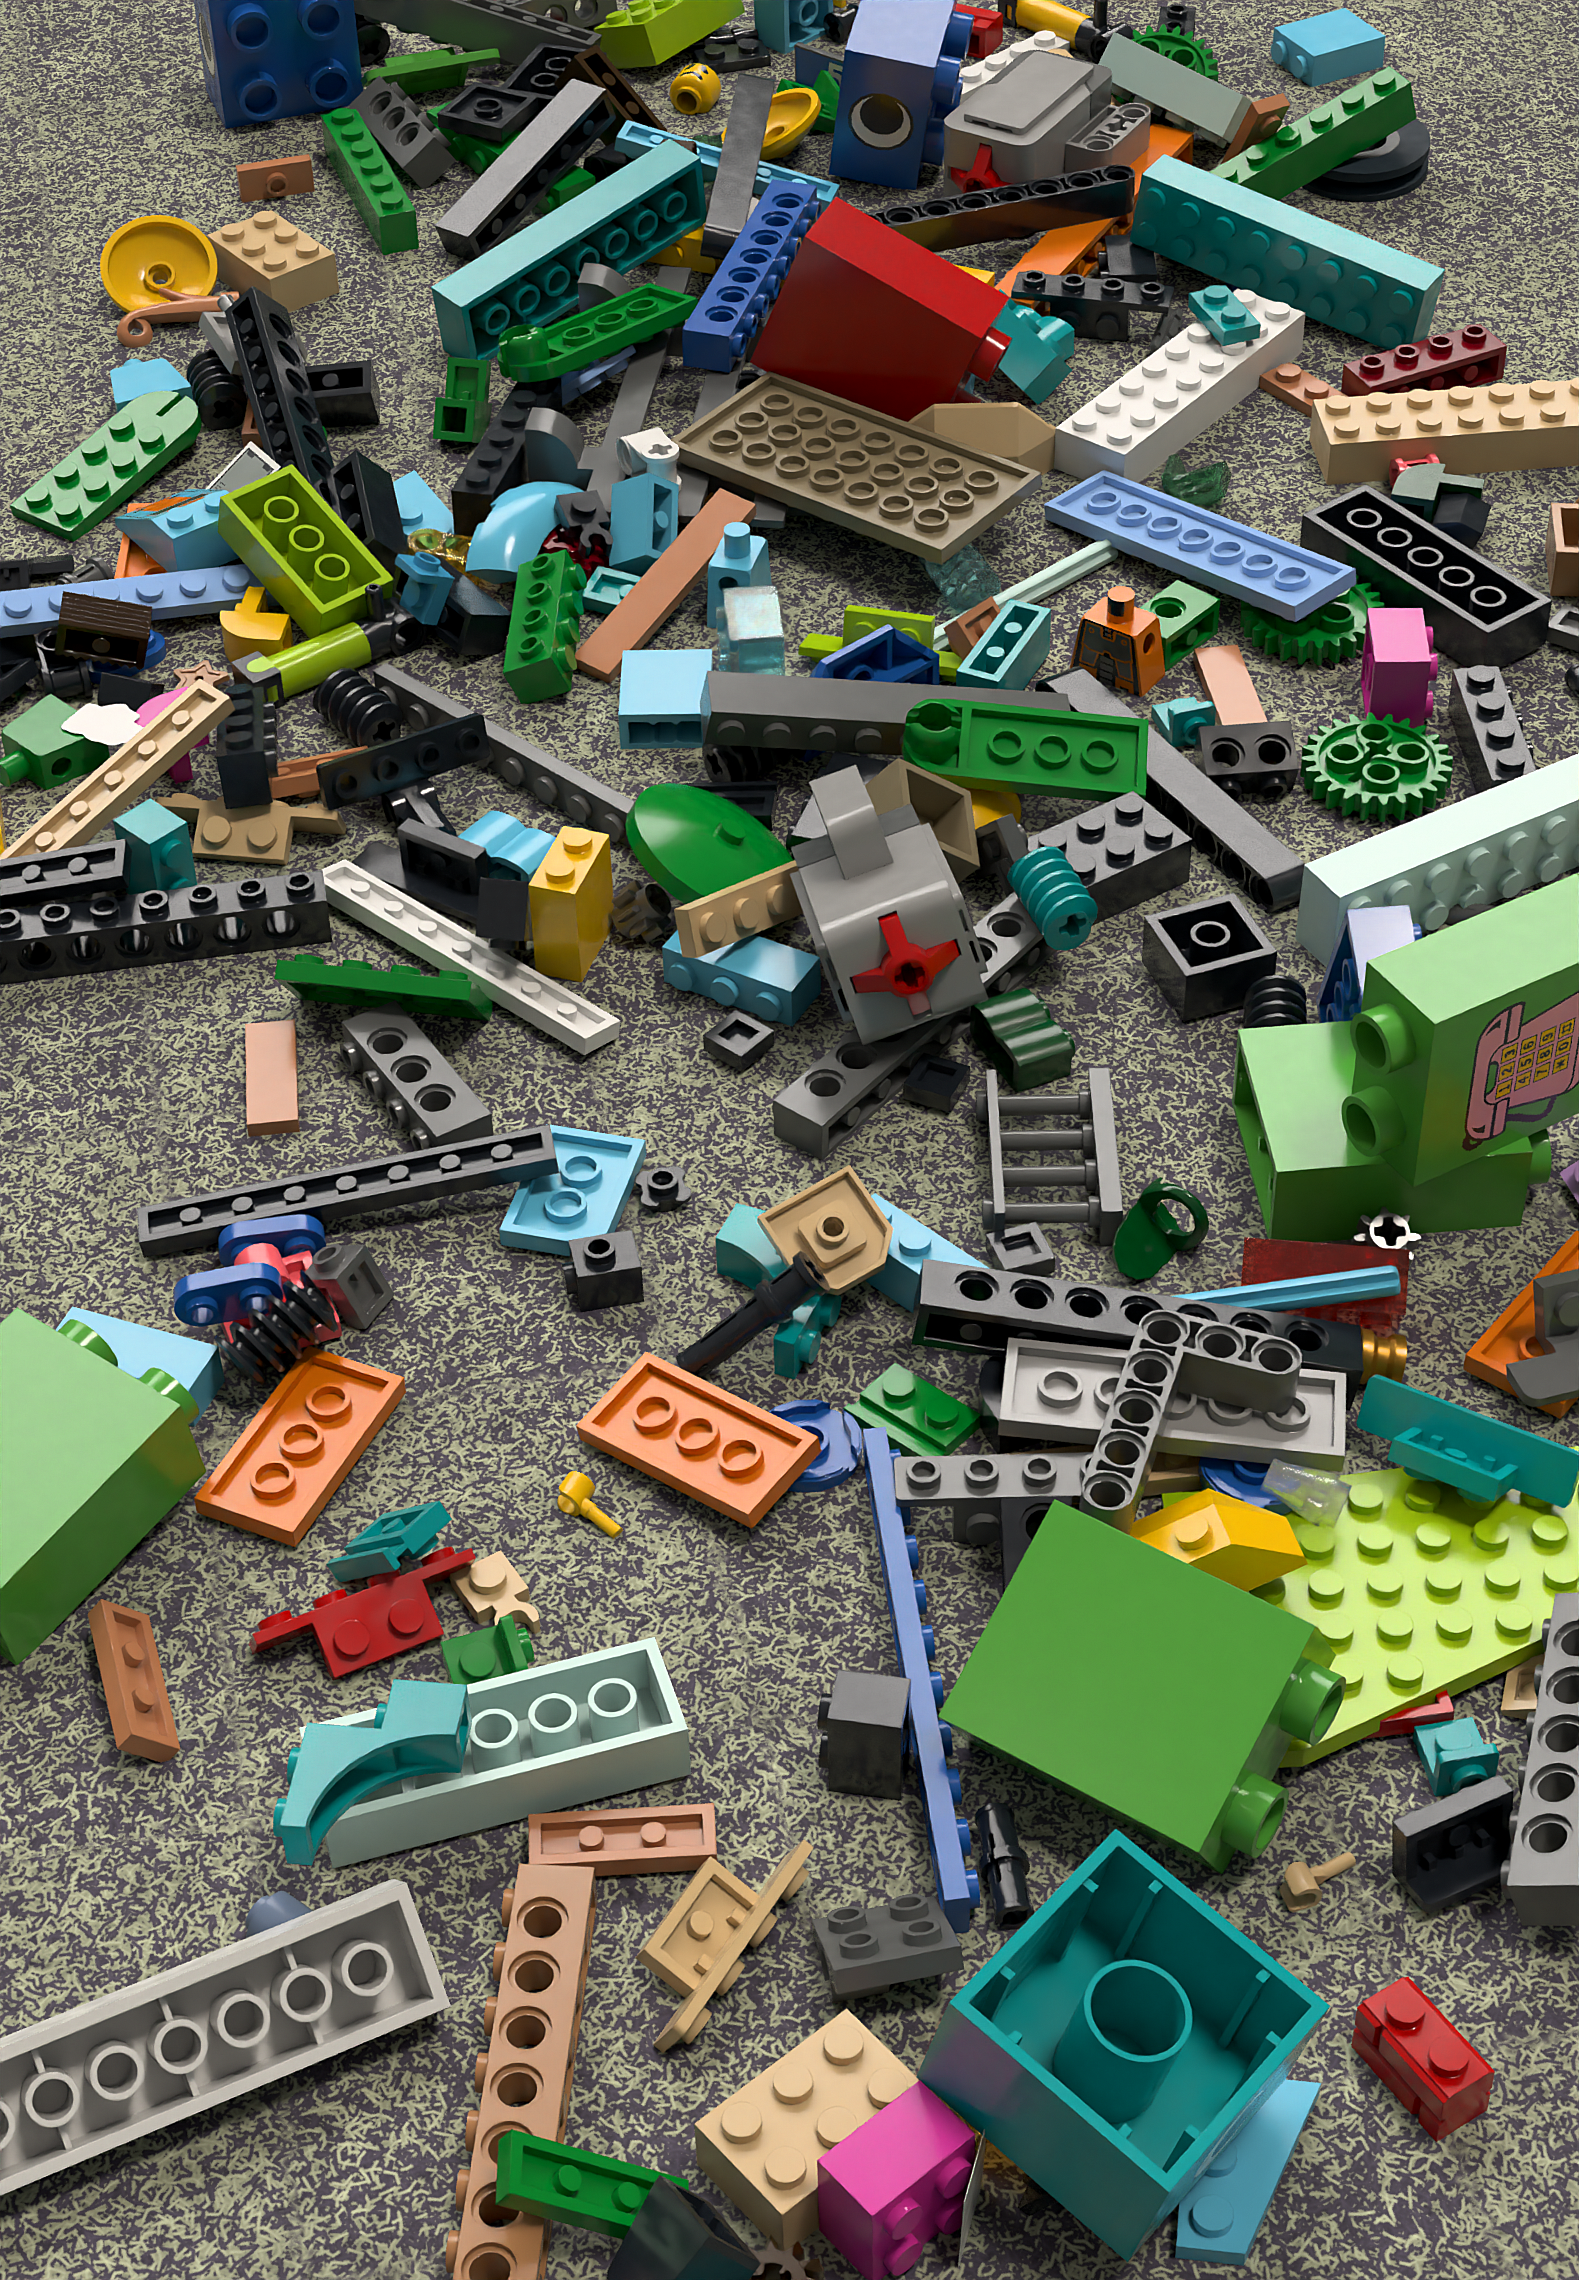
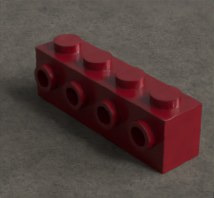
M1480 323L1470 324L1456 331L1433 335L1426 340L1409 345H1400L1395 349L1375 355H1366L1359 360L1343 364L1341 392L1348 397L1368 396L1375 392L1395 394L1408 393L1415 389L1434 391L1447 390L1455 386L1477 387L1503 379L1507 345Z

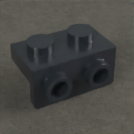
M1500 1775L1474 1786L1465 1787L1456 1794L1421 1809L1412 1810L1403 1817L1392 1821V1875L1424 1912L1433 1913L1501 1882L1502 1864L1505 1860H1511L1513 1850L1509 1822L1513 1810L1514 1790Z

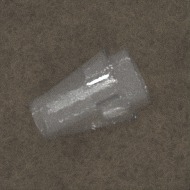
M1274 1458L1263 1481L1261 1490L1273 1495L1317 1528L1320 1523L1334 1528L1347 1501L1352 1485L1339 1480L1341 1474L1285 1463Z

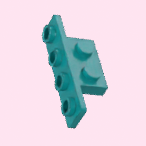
M1374 1375L1368 1380L1356 1422L1357 1427L1392 1441L1387 1460L1404 1466L1403 1470L1407 1475L1423 1481H1443L1457 1487L1456 1491L1462 1497L1476 1502L1485 1503L1490 1500L1494 1502L1511 1489H1515L1561 1508L1571 1504L1579 1480V1451L1381 1375Z

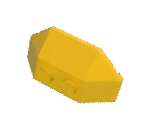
M1209 1488L1135 1521L1129 1534L1245 1592L1308 1564L1286 1517Z

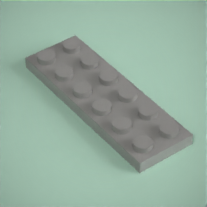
M1008 1338L998 1435L1096 1445L1130 1350ZM1300 1369L1295 1402L1291 1408L1275 1414L1273 1412L1264 1413L1252 1408H1244L1216 1401L1212 1398L1208 1399L1196 1394L1178 1391L1158 1452L1342 1472L1345 1460L1346 1373Z

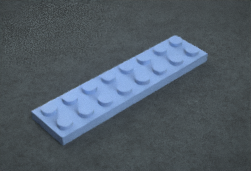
M1102 470L1044 504L1046 520L1088 536L1095 541L1107 539L1112 543V547L1122 550L1126 554L1134 555L1158 567L1185 576L1189 580L1197 581L1221 593L1248 602L1252 606L1275 613L1286 620L1297 622L1356 585L1355 568L1106 470Z

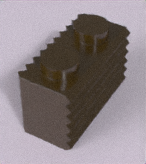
M63 591L54 653L57 656L64 654L66 658L73 656L75 659L82 657L84 661L91 659L93 662L100 660L102 664L109 662L111 665L117 663L120 667L127 665L129 668L135 666L140 670L144 668L152 606Z

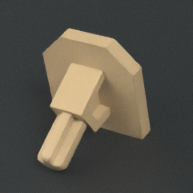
M850 1165L759 1215L757 1223L787 1268L793 1264L792 1257L799 1251L804 1252L813 1260L827 1279L830 1290L827 1292L829 1294L840 1295L885 1268L893 1227Z

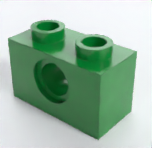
M1179 580L1157 593L1152 599L1139 607L1155 614L1159 618L1165 672L1218 633L1220 599Z

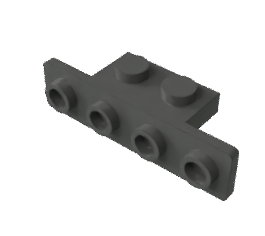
M1093 1452L896 1457L894 1459L895 1502L898 1507L952 1506L953 1542H971L977 1545L991 1544L995 1541H1000L998 1510L1001 1498L1071 1496L1072 1503H1080L1082 1483ZM1043 1520L1034 1521L1026 1527V1532L1031 1540H1033Z

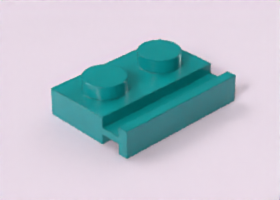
M440 1501L384 1513L343 1548L348 1554L347 1556L331 1559L326 1565L340 1582L396 1571L401 1566L397 1560L400 1557L408 1556L410 1560H415L435 1547L439 1542L436 1533L448 1524L452 1518Z

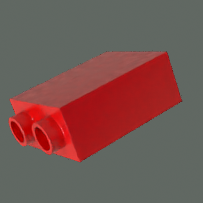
M835 197L804 236L750 363L766 372L771 371L909 422L933 404L981 403L982 400L967 392L964 388L971 374L988 383L1004 358L1013 338L999 331L995 326L1010 297Z

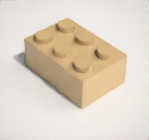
M272 210L260 211L254 214L252 218L239 223L227 224L221 230L207 235L217 258V278L234 290L239 291L241 295L254 286L287 308L288 313L339 293L335 253Z
M846 2008L694 2124L697 2165L767 2238L772 2235L778 2244V2250L784 2252L797 2241L799 2243L819 2228L817 2160L908 2090L919 2079Z

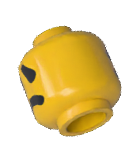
M697 63L684 67L670 86L669 96L672 105L681 113L688 115L709 112L720 97V79L706 65Z

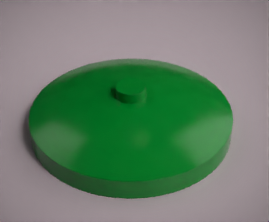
M675 783L651 786L638 796L626 817V835L635 856L650 876L683 904H688L794 861L777 837L752 815L730 801L700 788ZM786 921L781 922V923H779V924H777V925H774V926H772V927H770V928H767V929H765V930H770V929H774V928H776V927H779V926H781L782 924H784Z

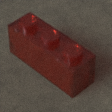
M1244 1237L1240 1286L1392 1265L1398 1269L1401 1283V1291L1396 1296L1288 1310L1289 1312L1305 1313L1304 1317L1337 1322L1338 1315L1359 1317V1325L1361 1327L1390 1329L1392 1328V1320H1403L1406 1315L1410 1250Z

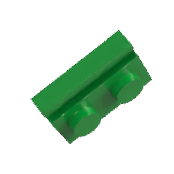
M897 1363L891 1365L860 1393V1399L854 1405L848 1403L843 1408V1410L854 1417L862 1432L863 1429L886 1427L889 1448L900 1449L902 1457L949 1456L980 1428L981 1415Z

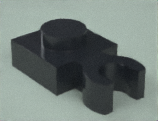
M597 490L556 495L554 509L566 537L580 538L578 546L579 555L584 560L589 559L591 545H596L603 550L605 557L610 556L613 538L608 532L610 519Z

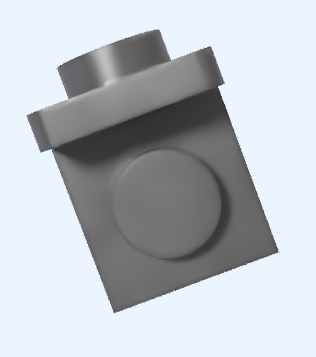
M328 1245L313 1256L312 1264L305 1271L318 1288H326L348 1326L355 1329H366L395 1295L366 1245Z

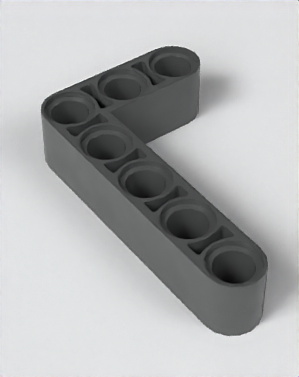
M1156 1310L1144 1315L1139 1322L1082 1483L1079 1511L1129 1535L1178 1391L1196 1394L1208 1399L1212 1398L1216 1401L1244 1408H1252L1264 1413L1273 1412L1275 1414L1284 1412L1291 1408L1296 1398L1302 1364V1354L1299 1348L1284 1338L1175 1311Z

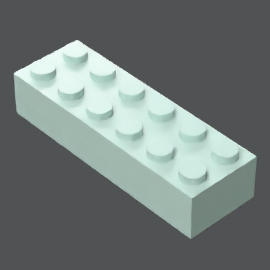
M655 1637L468 1684L472 1726L461 1773L425 1774L384 1786L350 1807L333 1824L324 1838L331 1865L334 1869L527 1818L528 1814L546 1813L690 1775L688 1727ZM377 1708L320 1722V1724L374 1728ZM306 1726L299 1728L301 1742Z

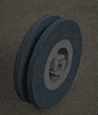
M1415 119L1305 184L1302 188L1325 198L1347 202H1377L1406 195L1417 189L1427 177L1428 155L1431 142L1429 131L1422 122Z

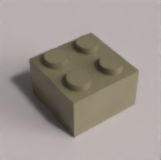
M897 758L865 784L877 815L910 803L912 804L920 824H930L957 884L980 867L970 791L900 758Z

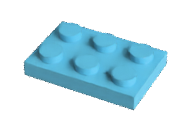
M550 1125L559 1173L520 1182L499 1229L501 1245L570 1256L568 1240L614 1233L635 1184V1176L640 1172L645 1160V1140Z

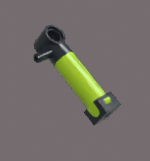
M375 583L369 584L365 587L367 616L265 658L259 651L232 661L234 685L249 684L253 688L263 687L265 701H274L275 709L285 706V698L323 683L332 673L339 669H356L391 653L403 656L420 649L427 638L428 628L426 624H422L399 604L400 600L398 598L390 597L383 599L382 587Z

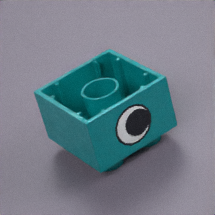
M1115 1829L949 2002L916 2077L980 2134L983 2135L985 2129L984 2137L1125 2261L1129 2262L1283 2083L1327 2013L1330 2005L1131 1840Z

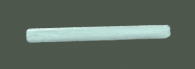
M1098 540L993 596V599L1000 610L1003 609L1009 599L1034 604L1114 561L1118 556V550L1112 547V543L1109 540ZM967 611L935 627L933 650L947 651L951 649L948 636L943 628Z

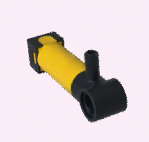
M998 0L997 12L1003 14V24L1014 29L1022 26L1036 33L1039 31H1051L1056 36L1069 41L1071 48L1089 55L1094 64H1099L1114 32L1132 40L1133 30L1127 24L1118 23L1113 26L1107 24L1108 0H1094L1093 18L1053 0Z

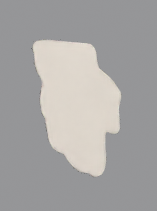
M91 703L82 707L61 726L63 730H67L70 733L83 734L91 741L109 746L127 743L144 727L134 722L140 718V715L130 710L126 704L100 707Z

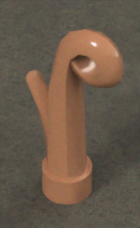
M160 288L158 291L159 295L171 302L158 303L129 312L121 319L117 327V337L124 346L129 348L148 345L153 338L150 324L199 322L202 312H222L217 305L219 297L227 294L228 297V294H230L234 301L239 298V291L222 292L220 296H201ZM135 327L142 331L140 335H132L130 332Z

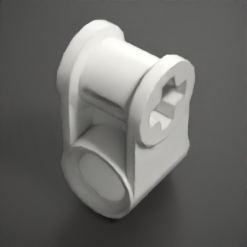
M655 427L617 439V457L623 471L633 478L649 472L678 484L679 491L681 490L682 480L677 475L676 459L680 454L679 447L664 434L661 428Z

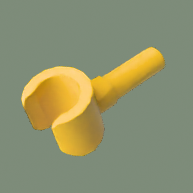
M571 1471L559 1485L558 1508L575 1517L581 1514L596 1524L612 1539L616 1538L623 1531V1528L590 1501L595 1493L593 1482L580 1472Z

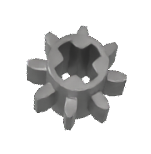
M635 879L619 890L620 894L612 899V903L616 906L612 911L613 922L620 933L627 938L634 939L641 934L643 939L649 943L665 932L664 927L672 921L667 916L672 909L670 899L665 891L656 884H648L642 888L638 880Z
M1382 1207L1379 1215L1373 1220L1365 1215L1360 1217L1356 1227L1360 1234L1353 1237L1350 1250L1355 1252L1361 1251L1363 1260L1361 1269L1389 1265L1396 1266L1397 1264L1406 1270L1410 1268L1414 1259L1411 1251L1417 1248L1421 1236L1416 1233H1410L1407 1224L1410 1218L1409 1215L1406 1214L1400 1217L1399 1215L1389 1213L1386 1207Z

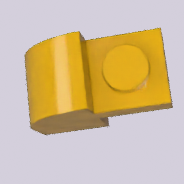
M248 586L242 603H237L234 611H220L225 655L230 662L256 651H259L266 658L294 646L290 614L269 613L265 587Z

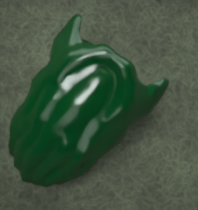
M1161 1177L1155 1179L1144 1189L1134 1206L1127 1211L1114 1235L1111 1257L1117 1272L1123 1273L1126 1277H1133L1135 1280L1153 1277L1162 1266L1170 1261L1177 1251L1189 1250L1199 1245L1205 1239L1209 1230L1207 1212L1201 1202L1188 1190L1170 1183L1161 1184L1163 1179ZM1172 1199L1188 1208L1194 1218V1230L1191 1232L1182 1231L1176 1219L1169 1213L1161 1200Z

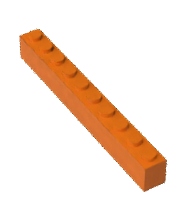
M1156 123L1150 126L1148 149L1129 166L1135 171L1134 207L1138 198L1142 174L1163 154L1192 165L1194 132ZM1133 211L1123 216L1049 230L1046 235L1041 236L1039 242L1028 253L1023 255L1017 265L1012 270H1009L994 288L998 291L1001 289L1011 298V290L1017 273L1029 270H1039L1045 274L1062 276L1079 274L1086 278L1097 266L1098 251H1105V235H1126L1132 229ZM1011 298L1017 305L1029 307L1041 317L1050 316V302Z

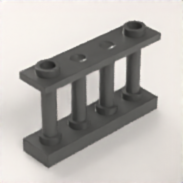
M1089 1068L1088 1089H1078V1094L998 1095L996 1070H986L985 1091H976V1122L986 1121L991 1193V1198H982L983 1230L997 1232L1005 1230V1224H1029L1032 1222L1037 1224L1088 1223L1089 1228H1098L1100 1247L1112 1246L1115 1232L1123 1220V1203L1109 1068ZM1078 1115L1079 1120H1089V1124H1082L1081 1129L1000 1131L999 1116ZM1082 1150V1155H1092V1160H1085L1084 1165L1002 1166L1001 1151ZM1085 1186V1191H1095V1196H1088V1202L1005 1203L1004 1187Z

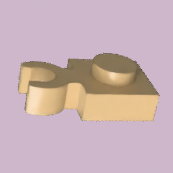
M501 1550L473 1563L471 1566L450 1574L451 1587L478 1624L494 1617L496 1626L500 1617L511 1614L514 1623L522 1622L527 1624L534 1634L540 1632L539 1614L535 1607L526 1603L530 1600L529 1588Z

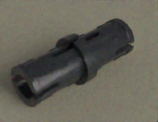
M997 1802L984 1805L975 1813V1824L978 1828L983 1853L979 1860V1869L982 1879L989 1883L996 1925L999 1924L1002 1929L1015 1930L1020 1929L1035 1913L1026 1875L1030 1871L1028 1854L1019 1846L1013 1808L1009 1809L1008 1804Z

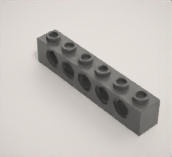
M1555 1593L1552 1617L1544 1619L1542 1625V1641L1545 1650L1544 1664L1537 1665L1534 1673L1535 1693L1538 1699L1536 1712H1529L1526 1720L1527 1741L1530 1747L1528 1760H1521L1518 1767V1785L1521 1794L1519 1810H1512L1510 1815L1509 1829L1513 1845L1511 1860H1505L1501 1867L1503 1895L1505 1899H1512L1522 1926H1579V1593Z

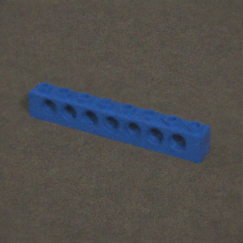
M772 179L682 329L683 366L730 373L736 360L744 356L746 343L749 338H754L760 318L764 319L766 317L771 299L777 298L780 283L782 280H786L790 266L797 255L804 236L822 214V202L817 201V185Z

